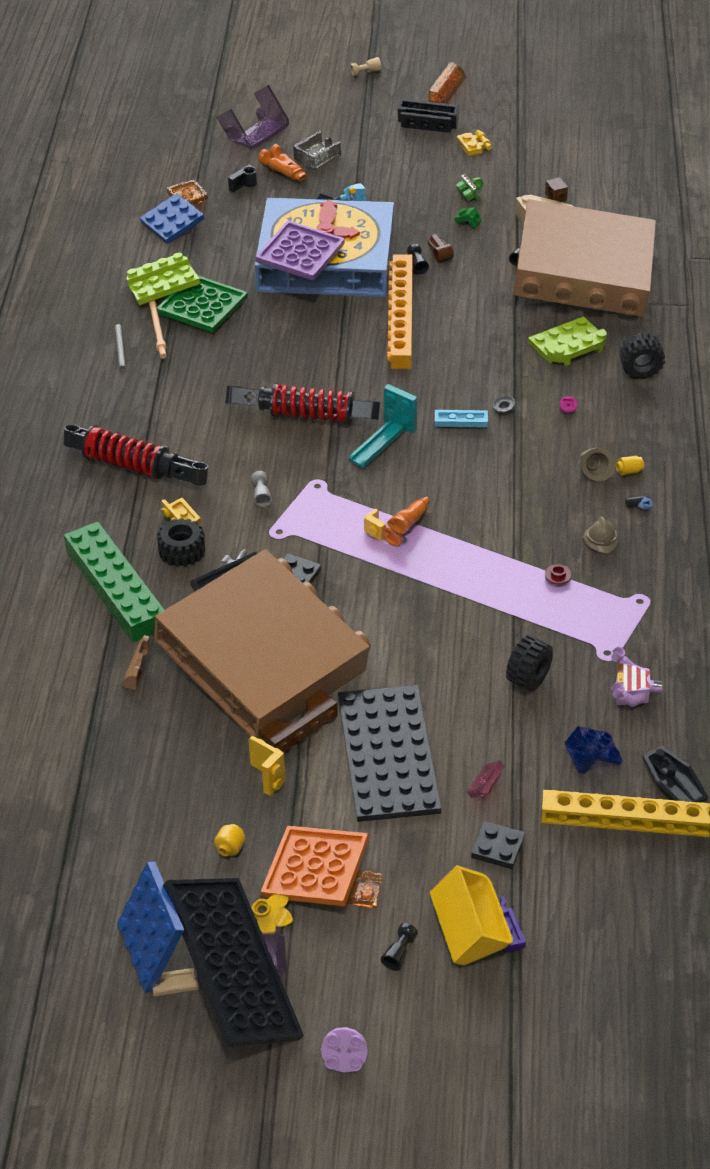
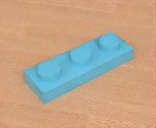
M435 410V427H488V411Z

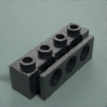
M400 98L398 122H401V127L451 133V128H457L459 105Z

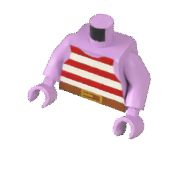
M617 646L613 649V654L611 655V659L614 662L619 661L617 664L616 683L611 687V690L614 691L612 695L616 698V705L634 707L639 704L648 703L650 692L661 693L662 681L650 680V670L634 664L624 656L625 650L621 646Z

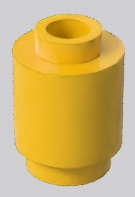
M621 457L616 462V471L621 476L638 474L644 470L642 457Z

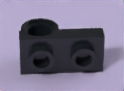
M250 164L228 177V186L231 192H235L243 186L254 187L257 185V171Z

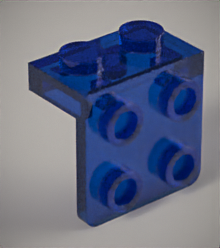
M577 726L564 742L578 773L585 774L596 760L617 765L623 762L620 752L612 740V736L606 731Z

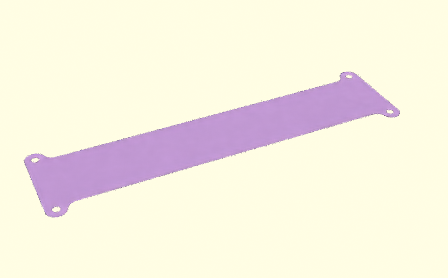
M319 479L312 480L307 484L269 530L270 536L275 539L296 535L590 643L595 646L597 656L605 661H612L611 655L614 648L617 646L624 647L650 605V599L643 594L621 598L573 580L563 585L552 584L546 580L545 570L417 524H414L405 534H402L403 540L398 546H392L385 538L380 541L364 532V517L374 509L329 493L327 491V483ZM315 484H320L321 487H320V488H314V485H315ZM379 511V520L386 523L387 526V521L393 516ZM277 530H282L283 533H282V534H276V531H277ZM642 599L644 602L642 604L636 603V600ZM609 650L611 655L606 656L603 652Z

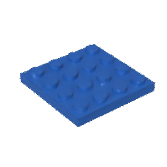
M156 862L146 863L117 922L118 930L121 931L124 945L128 949L131 963L136 969L138 980L142 984L144 992H153V988L157 985L184 932L176 909L163 887L164 881Z

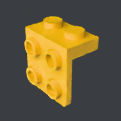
M251 736L248 740L250 763L253 767L262 771L264 793L271 796L286 781L284 753L280 749L268 745L262 739Z

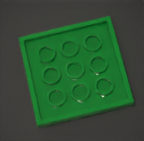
M198 276L201 284L170 294L156 308L160 315L213 333L248 298V292Z

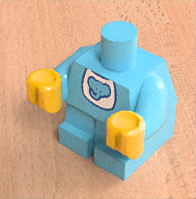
M361 183L351 185L344 189V195L339 196V199L343 201H367L365 187Z

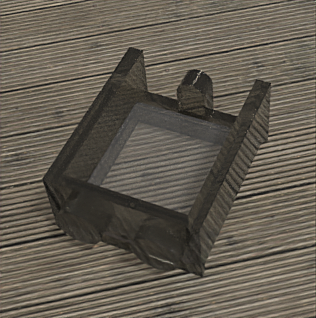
M320 130L293 146L294 159L313 170H316L317 167L333 157L341 156L340 141L332 144V139L328 137L325 139V143L322 142V132Z

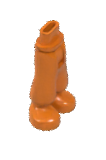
M277 144L271 147L270 152L263 149L259 153L258 161L262 165L269 166L271 170L281 172L292 180L303 181L308 176L301 166L286 154H281L282 148Z
M424 497L415 500L408 508L401 510L396 516L391 517L387 521L388 525L384 527L383 533L390 545L398 546L402 542V534H405L427 511L430 499Z

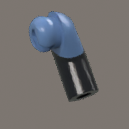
M644 496L625 499L626 507L637 506L643 510H650L653 506L652 500Z

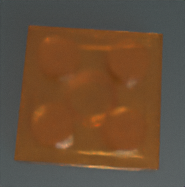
M195 179L167 187V193L170 197L177 193L191 205L208 200L207 193Z

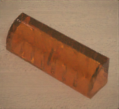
M452 62L447 65L429 90V102L448 104L466 79L465 72L459 65Z

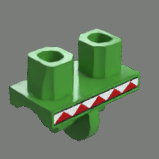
M463 174L461 176L462 181L456 184L460 194L463 193L467 202L473 198L477 201L481 200L477 191L482 189L483 180L477 177L470 181Z

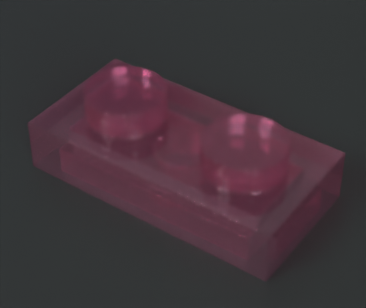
M500 760L488 763L483 767L467 791L471 798L483 797L490 792L491 785L500 777V772L504 768Z

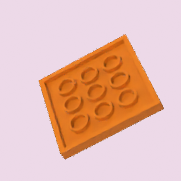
M287 826L261 889L262 897L269 898L274 894L287 896L290 901L345 906L370 840L368 833Z

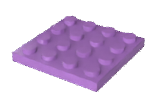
M287 220L255 256V260L258 263L314 281L343 247L345 238Z

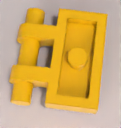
M477 130L474 136L472 133H464L457 136V142L468 156L481 154L483 149L488 151L492 149L489 139H486V135L480 130Z

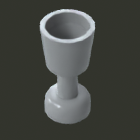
M256 471L251 476L252 483L256 486L254 489V503L258 507H266L272 502L270 491L265 485L268 481L267 474L264 471Z

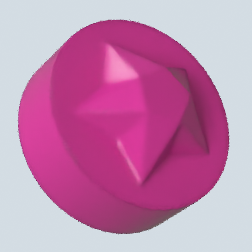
M566 396L561 399L559 407L564 414H573L577 409L578 403L574 397Z

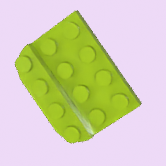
M175 253L171 257L161 258L153 263H146L136 269H129L126 277L130 292L139 305L201 284L199 277L190 266L188 258L183 256L182 253Z
M583 316L528 337V344L547 362L552 364L554 361L564 363V366L571 364L572 358L595 350L598 354L601 353L606 344L607 332L604 329L598 330Z

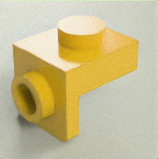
M374 509L364 517V532L382 541L385 538L383 529L386 527V523L379 520V510Z

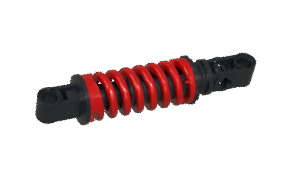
M274 383L272 388L262 386L260 390L227 385L225 403L259 406V410H270L271 416H279L283 413L286 417L292 414L295 418L301 415L304 419L310 416L313 420L320 417L322 421L329 418L331 422L336 421L338 418L341 423L351 424L353 416L379 420L380 402L355 400L354 391L348 392L345 396H343L342 391H338L337 398H333V390H329L328 397H324V389H320L318 394L315 393V388H310L309 393H306L305 387H301L300 392H297V387L292 386L291 391H288L287 385ZM248 395H253L254 399L250 400V398H248Z
M66 425L64 427L63 445L81 450L84 458L89 459L93 457L94 460H101L104 463L118 465L121 468H127L132 471L135 470L138 473L153 476L155 479H160L165 475L167 478H176L198 486L207 484L208 465L206 463L183 458L176 453L171 454L167 446L157 445L155 448L154 443L147 444L143 440L138 442L137 438L130 439L126 435L121 437L119 433L113 434L111 431L104 430L96 425H92L88 429L77 425Z

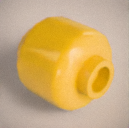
M235 824L224 825L216 835L214 845L220 855L225 857L236 856L243 847L246 838L239 826Z

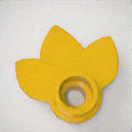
M274 894L268 899H258L252 905V911L263 934L274 936L276 927H286L293 922L291 913L284 908L289 900L287 896ZM262 908H266V909H267L266 912H264V913H259L260 909H262Z

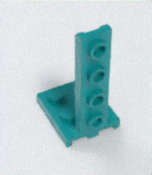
M387 384L384 387V421L386 423L350 455L349 461L365 468L405 430L413 434L417 430V397Z

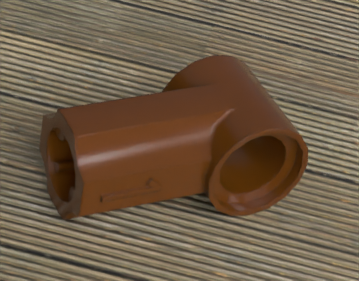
M437 234L431 235L427 244L432 249L435 260L439 262L453 258L452 246L450 244L446 245Z

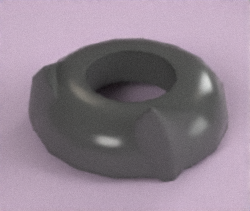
M508 395L501 396L493 402V408L499 414L515 412V400ZM502 405H509L507 408H500Z

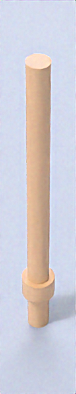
M153 300L149 302L157 339L156 348L159 351L160 358L165 359L167 357V346L163 340L156 301Z

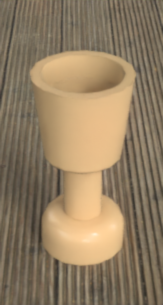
M379 57L370 59L360 66L356 63L350 64V71L353 77L358 76L360 71L379 72L382 69Z

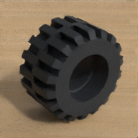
M642 332V334L636 333L635 336H629L628 340H624L623 345L620 346L619 355L623 369L631 378L646 379V377H653V374H658L659 370H662L663 364H665V354L661 342L658 340V337L653 336L651 333L648 335L646 332Z
M179 518V520L173 519L171 522L164 523L165 525L160 527V530L157 532L159 556L162 558V561L168 562L171 566L185 567L188 564H195V561H200L201 557L204 556V530L201 525H198V522Z
M529 635L522 638L515 646L508 660L506 669L507 680L529 691L536 689L545 679L553 659V647Z

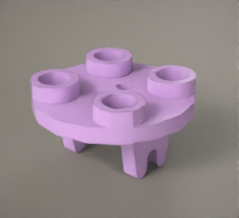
M343 1027L330 1031L324 1037L321 1053L327 1068L340 1072H353L362 1068L367 1058L368 1047L366 1040L360 1033L354 1029Z

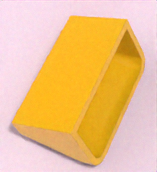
M456 865L430 891L433 906L435 907L454 963L460 965L470 964L503 950L512 943V935L493 884L483 873Z

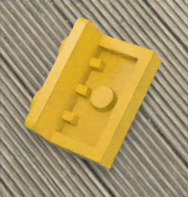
M183 498L171 504L165 499L161 501L163 505L161 510L166 518L169 517L170 520H179V518L184 520L191 519V521L198 522V525L202 523L201 518Z

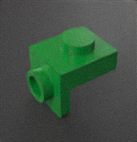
M476 207L462 208L454 217L456 224L469 221L472 228H476L482 221Z

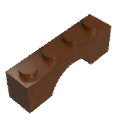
M319 690L306 699V714L304 717L294 722L274 720L259 730L260 739L285 753L292 746L302 742L307 736L317 732L328 722L333 721L338 716L337 702L323 690Z

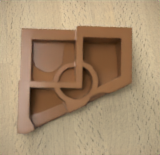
M143 636L139 641L122 681V687L133 690L137 689L143 677V661L150 649L149 636Z

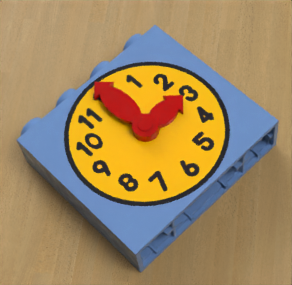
M267 198L257 254L287 220L345 238V244L314 281L255 261L256 292L387 296L389 261L391 259L394 231V202Z

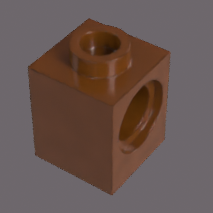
M560 177L547 180L545 195L551 200L565 201L568 196V186Z

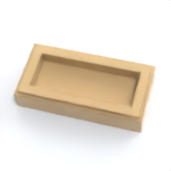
M189 968L163 972L157 985L153 988L154 996L199 990L196 969Z

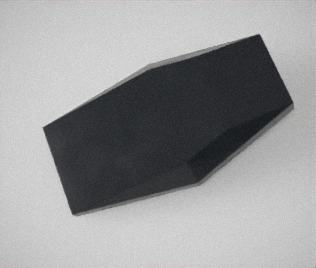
M663 746L643 755L642 759L655 783L672 800L698 803L708 800V795L690 764Z

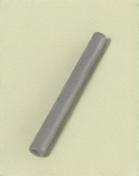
M120 324L115 325L118 363L119 369L124 371L126 364L122 328Z

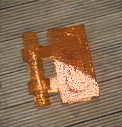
M369 869L368 871L358 870L356 879H363L366 882L354 881L346 904L376 908L380 895V885H375L373 882H382L383 874L375 873V870Z

